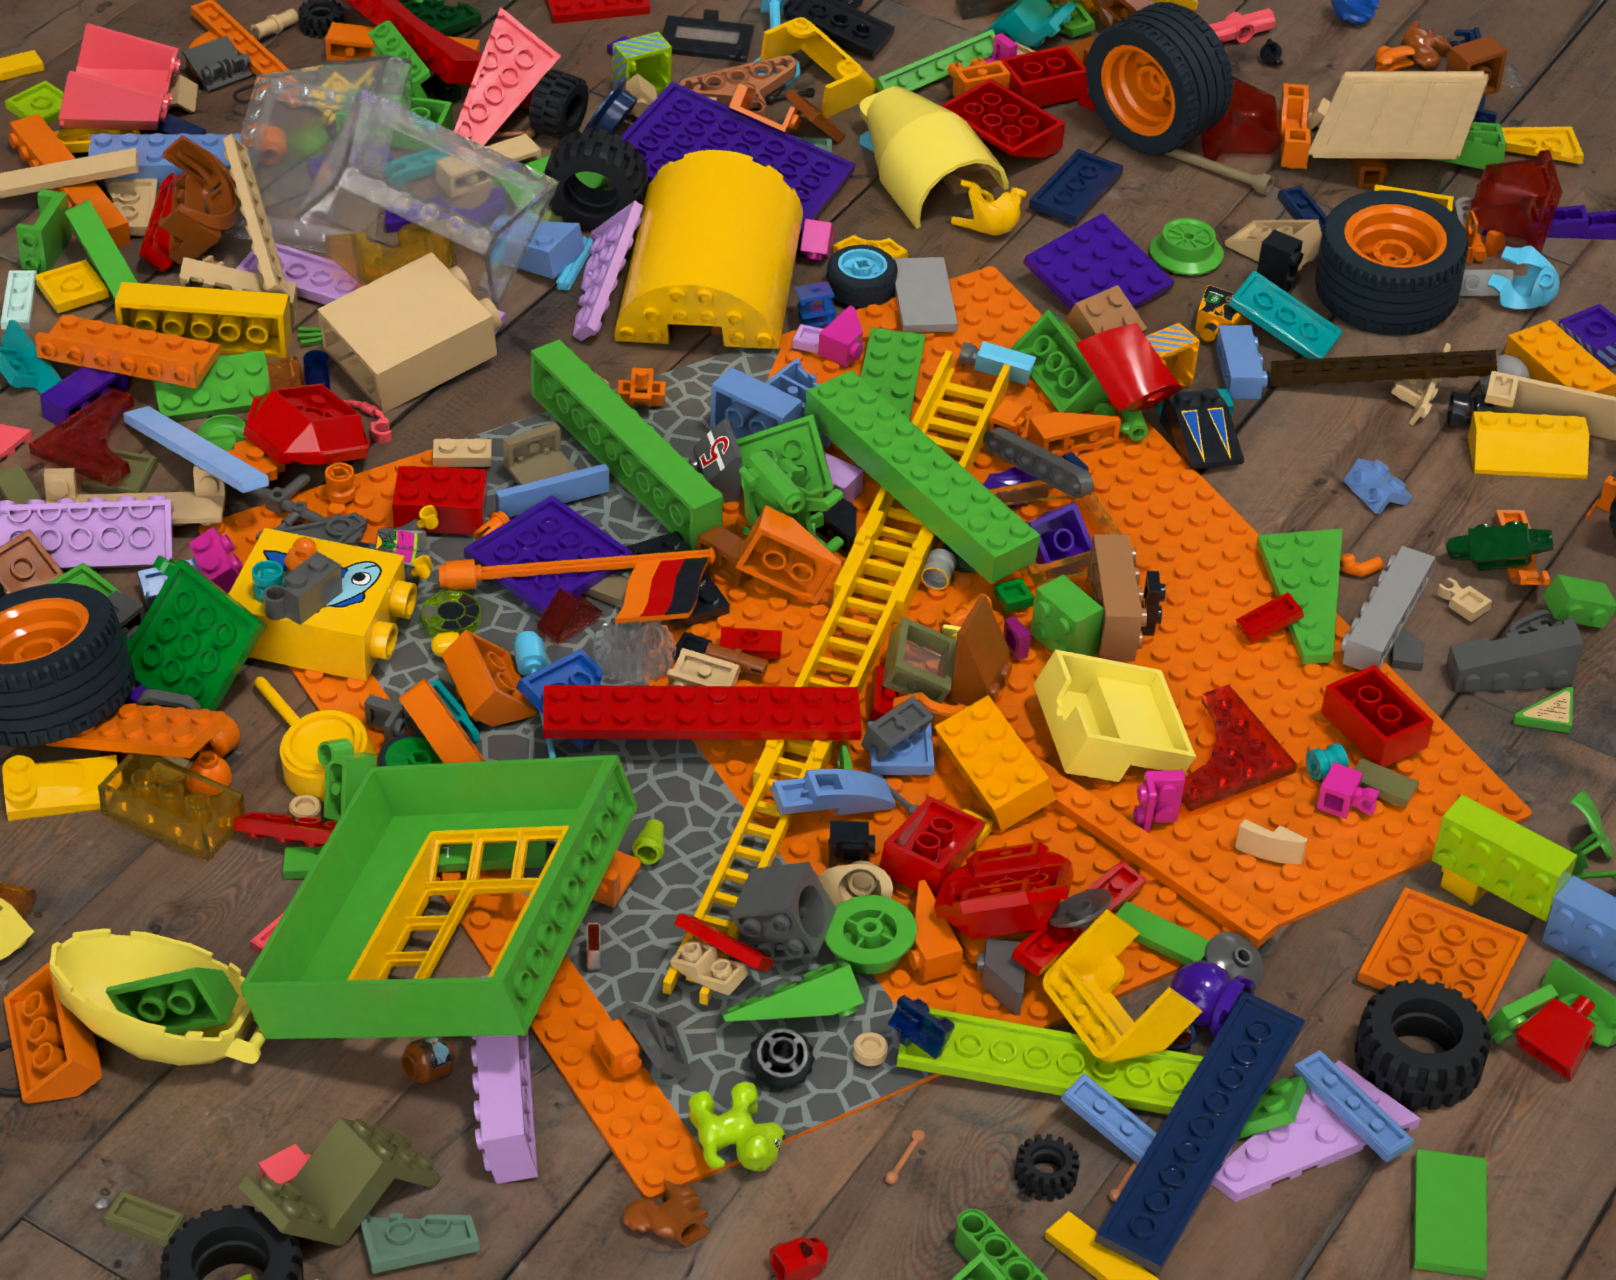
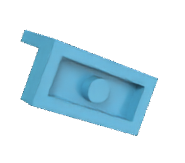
M983 341L980 351H978L974 370L998 377L1004 364L1011 365L1009 380L1028 385L1036 357Z

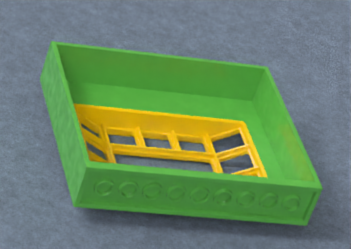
M602 755L370 767L240 986L243 997L246 999L264 1038L314 1039L526 1035L638 808L619 756ZM558 840L539 878H523L529 842ZM517 842L511 879L479 880L484 845L486 843ZM451 844H472L467 879L435 881L440 847ZM530 893L488 977L430 978L474 895ZM458 895L448 915L422 916L432 896ZM439 930L428 951L402 952L413 931ZM420 966L413 979H387L393 967Z

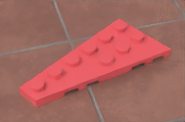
M501 7L447 150L454 157L483 148L534 90L542 76L547 71H550L561 57Z

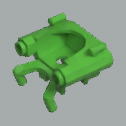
M756 451L748 458L746 467L739 469V474L744 480L745 517L751 527H753L766 505L794 518L831 553L834 554L844 545L843 539L838 536L826 544L816 535V528L824 525V514L822 512L829 510L844 497L841 490L836 488L825 498H823V489L821 487L809 492L806 491L805 468L798 467L790 458H784L775 463L766 451ZM812 511H820L810 516ZM744 526L741 532L747 537L752 528Z

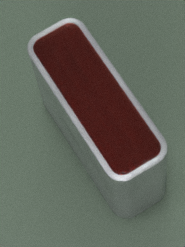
M588 923L587 968L599 969L601 967L600 924Z

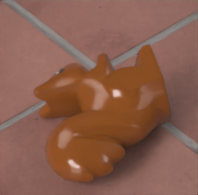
M1416 20L1407 29L1402 38L1401 46H1410L1415 49V54L1412 55L1413 59L1422 69H1435L1440 64L1439 55L1448 57L1447 49H1450L1452 46L1443 35H1434L1433 28L1427 32L1420 29V23Z
M664 1181L666 1202L658 1205L651 1199H636L630 1202L622 1213L623 1223L632 1231L637 1230L643 1233L651 1230L657 1236L673 1239L684 1247L709 1234L708 1227L702 1224L708 1213L706 1210L696 1207L701 1202V1198L697 1196L696 1191L691 1187L673 1184L669 1181Z

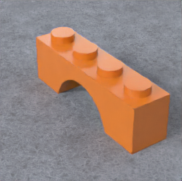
M1283 83L1279 106L1281 167L1307 169L1308 152L1311 146L1310 129L1307 128L1309 85Z

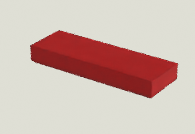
M678 914L674 925L756 970L769 972L774 963L772 958L693 915Z

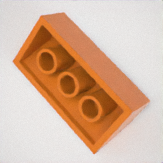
M50 961L3 998L22 1100L27 1104L78 1097L103 1077L94 1032L60 1002L49 969Z

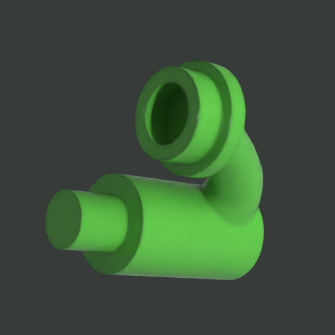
M1100 403L1095 407L1093 415L1115 416V411L1108 403ZM1122 410L1121 414L1124 421H1121L1120 433L1128 434L1135 441L1144 439L1148 435V428L1142 411Z

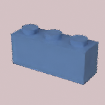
M1251 325L1218 326L1215 348L1224 386L1227 388L1231 399H1261L1262 388L1267 387V372L1262 370L1263 356L1258 354V337L1253 335Z

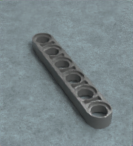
M1003 427L985 432V446L991 455L1073 498L1084 497L1093 492V480L1085 469Z

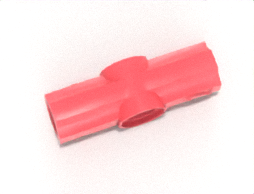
M1267 8L1246 15L1233 12L1224 21L1213 23L1209 26L1214 30L1222 43L1233 40L1239 43H1246L1254 34L1275 28L1276 20L1273 11Z

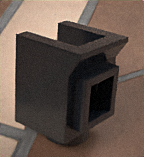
M830 821V839H828L829 867L838 863L868 862V854H875V835H869V822Z

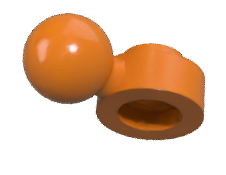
M301 537L289 549L284 559L289 572L317 552L316 544L312 539Z

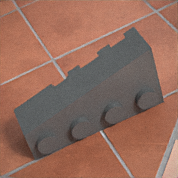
M1574 618L1563 620V625L1551 628L1548 624L1536 626V631L1519 635L1518 631H1513L1493 641L1490 637L1451 645L1445 668L1454 693L1572 687L1584 642Z

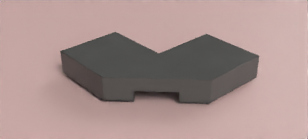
M1403 627L1392 647L1391 667L1422 671L1423 642Z

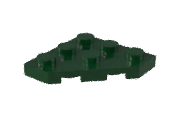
M398 0L412 14L446 36L482 24V15L466 3H458L456 7L444 5V1L423 0V2Z

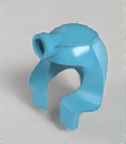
M1529 245L1522 248L1505 247L1501 259L1517 265L1526 264L1528 274L1523 277L1514 275L1513 286L1511 279L1492 274L1487 285L1500 294V304L1512 309H1533L1549 305L1557 297L1560 288L1559 275L1552 264L1533 246Z

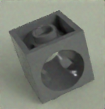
M801 862L751 869L731 917L750 947L772 958V961L817 957L836 908L810 863Z

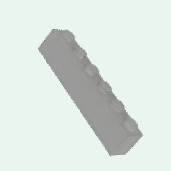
M1405 546L1400 548L1396 556L1391 555L1386 571L1383 570L1381 572L1377 586H1373L1368 602L1365 601L1361 608L1359 618L1355 617L1350 634L1346 633L1342 641L1341 651L1345 652L1342 664L1359 670L1372 665L1381 669L1402 628L1405 626L1430 581L1435 561L1434 556Z

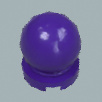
M1204 960L1184 964L1173 975L1169 986L1203 1011L1192 1024L1196 1027L1211 1025L1210 1033L1213 1037L1217 1036L1243 991L1252 995L1255 992V984L1252 980L1240 975L1231 981L1226 970L1216 963Z

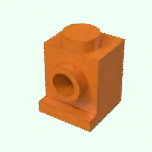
M1005 398L990 416L989 430L1003 427L1016 435H1021L1027 424V419H1025L1027 415L1026 406Z
M622 1017L595 1028V1051L614 1079L624 1074H631L641 1067L642 1060L639 1057V1053L642 1052L641 1045L634 1034L629 1033V1027Z

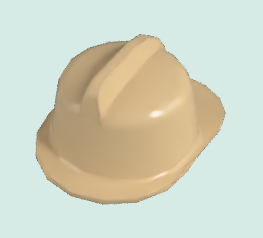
M856 861L849 865L835 866L825 870L818 877L835 907L848 899L858 896L878 895L891 898L893 893V884L890 876L882 868L867 861Z

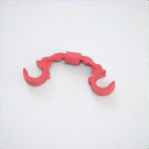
M343 400L352 408H359L361 412L378 418V421L370 423L371 438L374 442L384 444L392 441L389 421L384 417V413L378 410L377 406L366 401Z

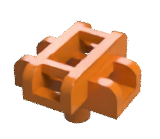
M632 368L631 380L618 379L617 394L630 407H634V405L647 407L663 406L665 404L666 382L653 381L654 368Z

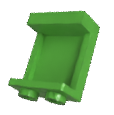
M40 189L37 194L40 217L34 225L20 223L17 225L16 233L22 270H35L39 274L50 271L71 240V225L64 211L69 209L67 193Z

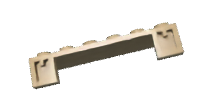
M1491 372L1485 402L1493 404L1492 412L1586 417L1589 435L1616 441V397L1506 373Z
M194 465L193 468L195 492L77 494L75 468L45 469L43 473L46 503H57L58 499L63 498L75 499L76 502H88V499L93 497L105 498L106 501H118L119 497L124 496L135 497L136 500H148L149 496L161 495L166 496V499H171L174 505V511L172 512L173 526H183L192 523L210 526L222 522L226 501L225 482L197 465Z

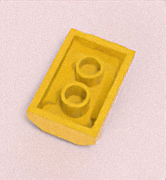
M17 755L7 759L2 767L8 821L106 809V800L110 792L120 782L117 755L34 763L30 757Z

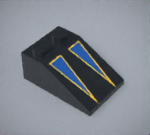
M1206 388L1199 391H1179L1163 401L1159 422L1191 469L1244 463V457L1228 405L1217 389Z

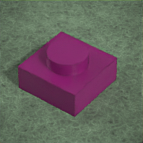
M1016 616L1005 619L1003 637L1010 652L1017 661L1027 658L1029 644L1031 643L1029 629L1023 626Z

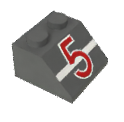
M726 419L722 420L694 445L693 458L689 459V464L698 473H702L705 479L722 493L724 503L740 501L741 475L739 474V469L742 467V454L729 420Z

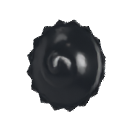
M783 1025L777 1028L769 1027L765 1032L758 1033L757 1039L751 1043V1051L747 1055L751 1061L750 1069L755 1072L756 1079L763 1081L767 1087L774 1086L779 1090L786 1087L793 1089L798 1083H804L807 1075L812 1073V1064L815 1061L812 1054L813 1047L808 1043L807 1037L800 1034L796 1029H790Z

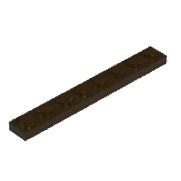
M1496 349L1271 361L1272 386L1287 387L1291 385H1318L1324 383L1344 384L1347 382L1401 381L1404 379L1427 380L1431 378H1458L1464 376L1485 377L1491 375L1492 371L1497 372Z

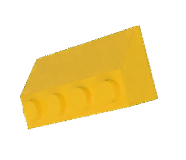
M1473 411L1467 438L1474 474L1587 479L1589 431L1586 417Z

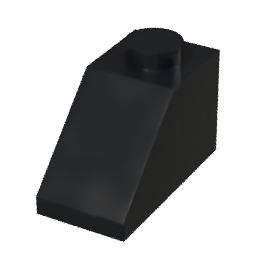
M842 498L829 510L822 512L824 514V525L816 528V535L826 543L836 536L842 538L844 545L837 551L847 558L856 537L857 507ZM812 511L811 515L816 514L820 511Z

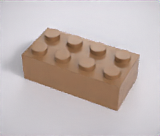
M1093 534L1086 576L1087 582L1091 581L1092 588H1095L1094 597L1091 594L1089 596L1104 608L1098 645V658L1113 661H1135L1137 649H1141L1143 644V634L1140 630L1141 627L1146 626L1147 622L1146 608H1141L1143 604V589L1138 588L1140 570L1139 567H1134L1136 563V548L1131 547L1129 535Z

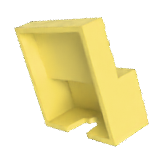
M1055 649L1033 684L1062 766L1067 774L1120 782L1130 765L1164 771L1183 770L1185 774L1196 758L1162 670Z

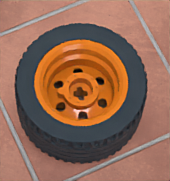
M1170 2L1150 4L1103 30L1095 38L1089 50L1086 63V81L1096 112L1114 136L1134 150L1154 155L1170 153L1214 127L1224 118L1228 111L1233 94V75L1230 60L1214 30L1202 17L1186 7Z
M1378 190L1347 198L1332 209L1324 221L1315 276L1317 294L1324 306L1335 317L1350 326L1366 332L1382 335H1407L1431 329L1447 319L1458 304L1469 247L1466 230L1460 220L1448 208L1418 194L1395 190Z
M72 583L34 586L0 597V745L25 747L64 740L95 727L124 704L132 691L135 671L119 620L109 598L99 590L86 585Z

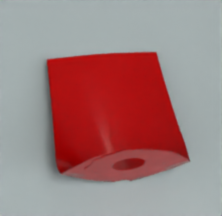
M1137 323L1106 330L1075 343L1110 401L1118 409L1141 411L1151 408L1183 389L1156 353Z

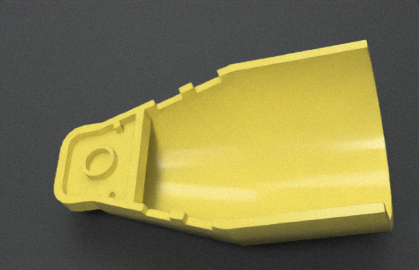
M897 86L882 90L866 97L860 102V114L868 125L880 182L916 229L921 227L922 204L929 191L944 176L959 167L974 163L984 164L1003 190L1009 189L1004 168L970 125L954 112L906 88Z

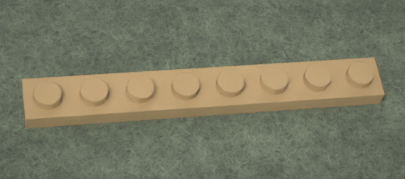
M231 133L223 138L226 149L224 155L230 163L231 169L229 173L237 186L234 189L235 193L242 203L240 207L241 213L247 220L248 225L245 227L253 241L251 248L259 261L257 268L264 278L263 288L267 293L289 294V300H291L247 148Z

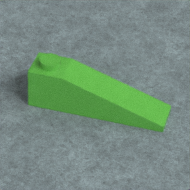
M838 959L802 974V982L798 984L795 981L782 983L775 986L770 991L771 995L765 997L764 994L756 995L720 1013L725 1022L828 1016L837 1013L839 1017H844L858 1011L857 1005L864 1003L850 964L842 959Z

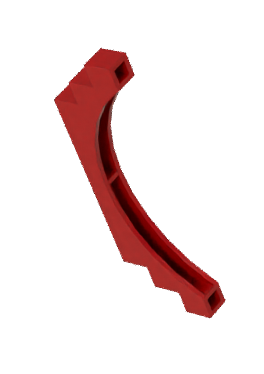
M346 0L376 26L385 21H391L422 62L447 84L472 83L482 53L430 27L412 14L398 0ZM534 90L521 103L522 107H530Z

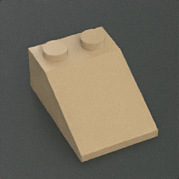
M1318 219L1253 220L1225 241L1227 247L1259 262L1261 244L1275 229L1303 241L1301 252L1304 255L1298 267V271H1300L1303 265L1316 259V255L1319 254L1322 233Z

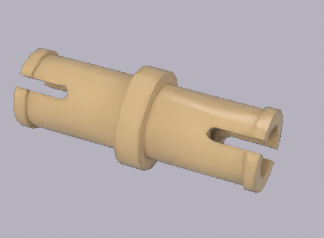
M291 8L278 15H269L266 20L251 25V35L256 40H260L272 33L275 35L281 33L284 28L298 23V14Z

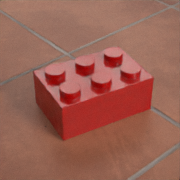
M1067 45L999 59L1011 73L1009 90L1038 107L1078 99L1079 95L1088 86L1086 67Z
M398 466L392 504L394 528L404 526L414 519L420 520V510L428 505H432L437 511L439 523L435 529L424 527L426 533L473 535V532L484 524L487 504V469Z
M1372 665L1327 685L1325 689L1321 713L1371 762L1386 767L1428 748L1434 721L1377 666Z

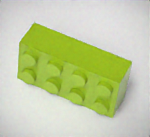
M1462 794L1442 817L1431 861L1546 922L1549 918L1555 896L1572 876L1578 855Z

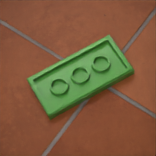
M1416 1149L1414 1164L1413 1269L1485 1279L1487 1273L1486 1158Z

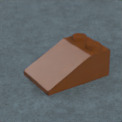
M983 595L979 596L957 633L951 701L966 706L972 705L987 695L995 702L999 696L1002 681H1008L1012 670V665L1008 664L1010 650L987 597Z

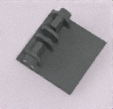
M227 36L182 52L208 92L252 76L251 71L247 67V64H250L249 56L238 53Z

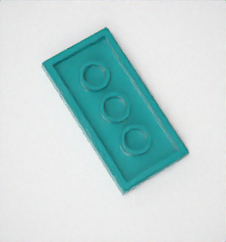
M1254 270L1228 303L1233 309L1307 359L1324 358L1343 333L1340 328Z

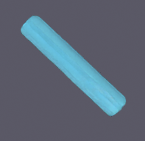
M582 237L585 250L567 265L558 276L556 288L559 291H569L590 254L588 250L594 242L591 237Z

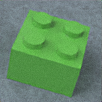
M1062 575L1036 588L1031 634L1052 652L1056 649L1092 656L1098 652L1104 608L1065 575Z

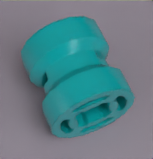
M264 560L253 566V592L257 601L264 603L263 592L267 587L272 585L284 586L283 568L280 563L273 560Z
M1340 743L1328 745L1325 750L1316 748L1308 750L1306 753L1307 769L1314 780L1325 779L1333 762L1349 767L1347 753Z

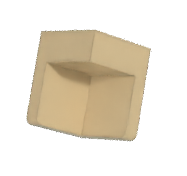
M182 75L173 76L168 93L172 94L169 108L178 106L189 113L195 112L198 84Z

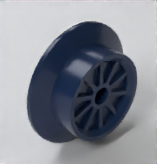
M626 76L617 83L603 100L585 129H593L596 132H599V129L607 130V133L611 135L618 130L638 101V98L626 90L628 80Z

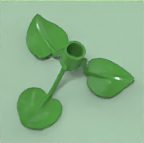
M1580 791L1574 795L1570 803L1579 808L1586 816L1592 833L1569 850L1578 855L1572 876L1574 875L1582 880L1611 877L1616 881V871L1585 873V869L1589 868L1586 854L1601 846L1606 857L1610 859L1614 857V848L1609 836L1605 832L1593 799L1587 791ZM1596 838L1593 844L1584 848L1587 844H1589L1593 839Z

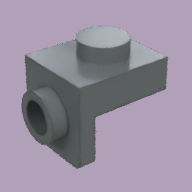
M370 694L364 702L366 725L384 730L385 743L394 737L404 735L408 724L405 719L404 706Z

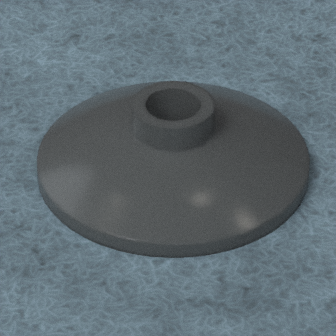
M1222 932L1215 935L1208 942L1205 949V961L1216 963L1226 970L1231 981L1236 976L1242 975L1254 982L1255 989L1258 988L1264 977V963L1259 951L1251 941L1234 932Z

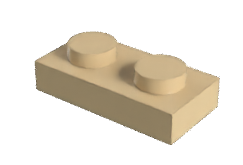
M446 438L434 439L433 467H491L492 439Z

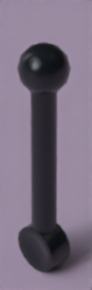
M806 88L805 91L797 92L802 97L812 98L815 96L813 88ZM769 94L766 96V102L773 104L775 101L787 99L785 97L786 94L777 96Z

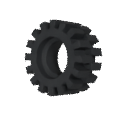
M308 0V3L303 2L302 6H299L300 31L304 32L306 36L310 34V38L318 36L319 39H323V36L327 35L332 22L344 23L343 6H341L340 2L336 3V0Z
M1041 1134L1035 1135L1034 1142L1030 1138L1026 1139L1024 1145L1021 1144L1018 1148L1014 1178L1018 1180L1017 1186L1019 1189L1025 1187L1024 1194L1029 1197L1032 1193H1036L1035 1200L1041 1201L1042 1196H1047V1202H1052L1054 1195L1061 1200L1065 1198V1192L1069 1195L1073 1191V1186L1075 1187L1077 1183L1080 1160H1078L1079 1154L1077 1150L1073 1151V1145L1070 1142L1063 1145L1064 1138L1059 1136L1057 1141L1052 1140L1053 1134H1046V1139H1042ZM1047 1162L1054 1164L1060 1170L1054 1173H1045L1036 1169L1034 1165Z

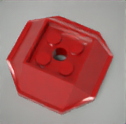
M323 384L275 389L264 396L253 397L243 432L245 437L278 464H291L292 461L302 464L324 465L364 459L367 457L370 440L365 435L361 414Z
M1041 842L976 851L966 860V865L954 870L942 881L934 905L937 918L944 917L971 940L1044 929L1060 901L1068 899L1074 875L1072 862L1058 853L1050 852L1049 848Z

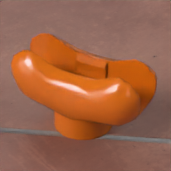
M1386 45L1380 47L1375 55V71H1398L1411 67L1414 61L1406 55L1415 54V49L1405 45L1393 48Z

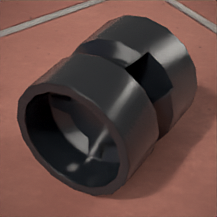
M1452 391L1448 404L1447 425L1448 427L1465 428L1467 424H1471L1473 411L1492 412L1493 404L1485 402L1486 394L1476 393L1473 397H1470L1468 392ZM1466 406H1470L1469 415H1465Z

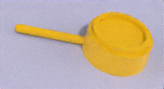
M260 676L255 679L254 684L291 726L282 738L280 758L284 781L288 788L296 795H313L320 802H324L325 766L320 763L317 754L318 746L323 741L346 738L352 743L354 753L367 752L377 755L364 725L353 715L336 710H322L310 713L300 719L264 677Z

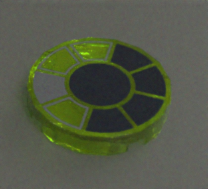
M449 590L438 592L430 596L421 608V621L428 633L434 636L454 631V633L459 632V635L465 630L473 633L480 626L482 620L480 603L474 596L463 591Z

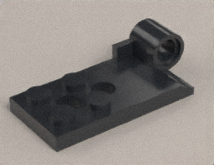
M789 0L783 9L789 21L799 17L806 18L832 41L871 59L893 36L895 30L894 26L838 0Z

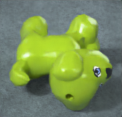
M741 1082L735 1085L731 1090L732 1108L720 1115L714 1114V1101L709 1092L702 1091L689 1098V1118L698 1130L699 1141L704 1151V1160L710 1168L719 1169L725 1165V1161L717 1155V1152L729 1145H736L737 1159L748 1170L756 1172L765 1171L776 1162L780 1145L786 1138L785 1131L775 1122L754 1123L751 1116L755 1115L758 1110V1092L754 1083Z

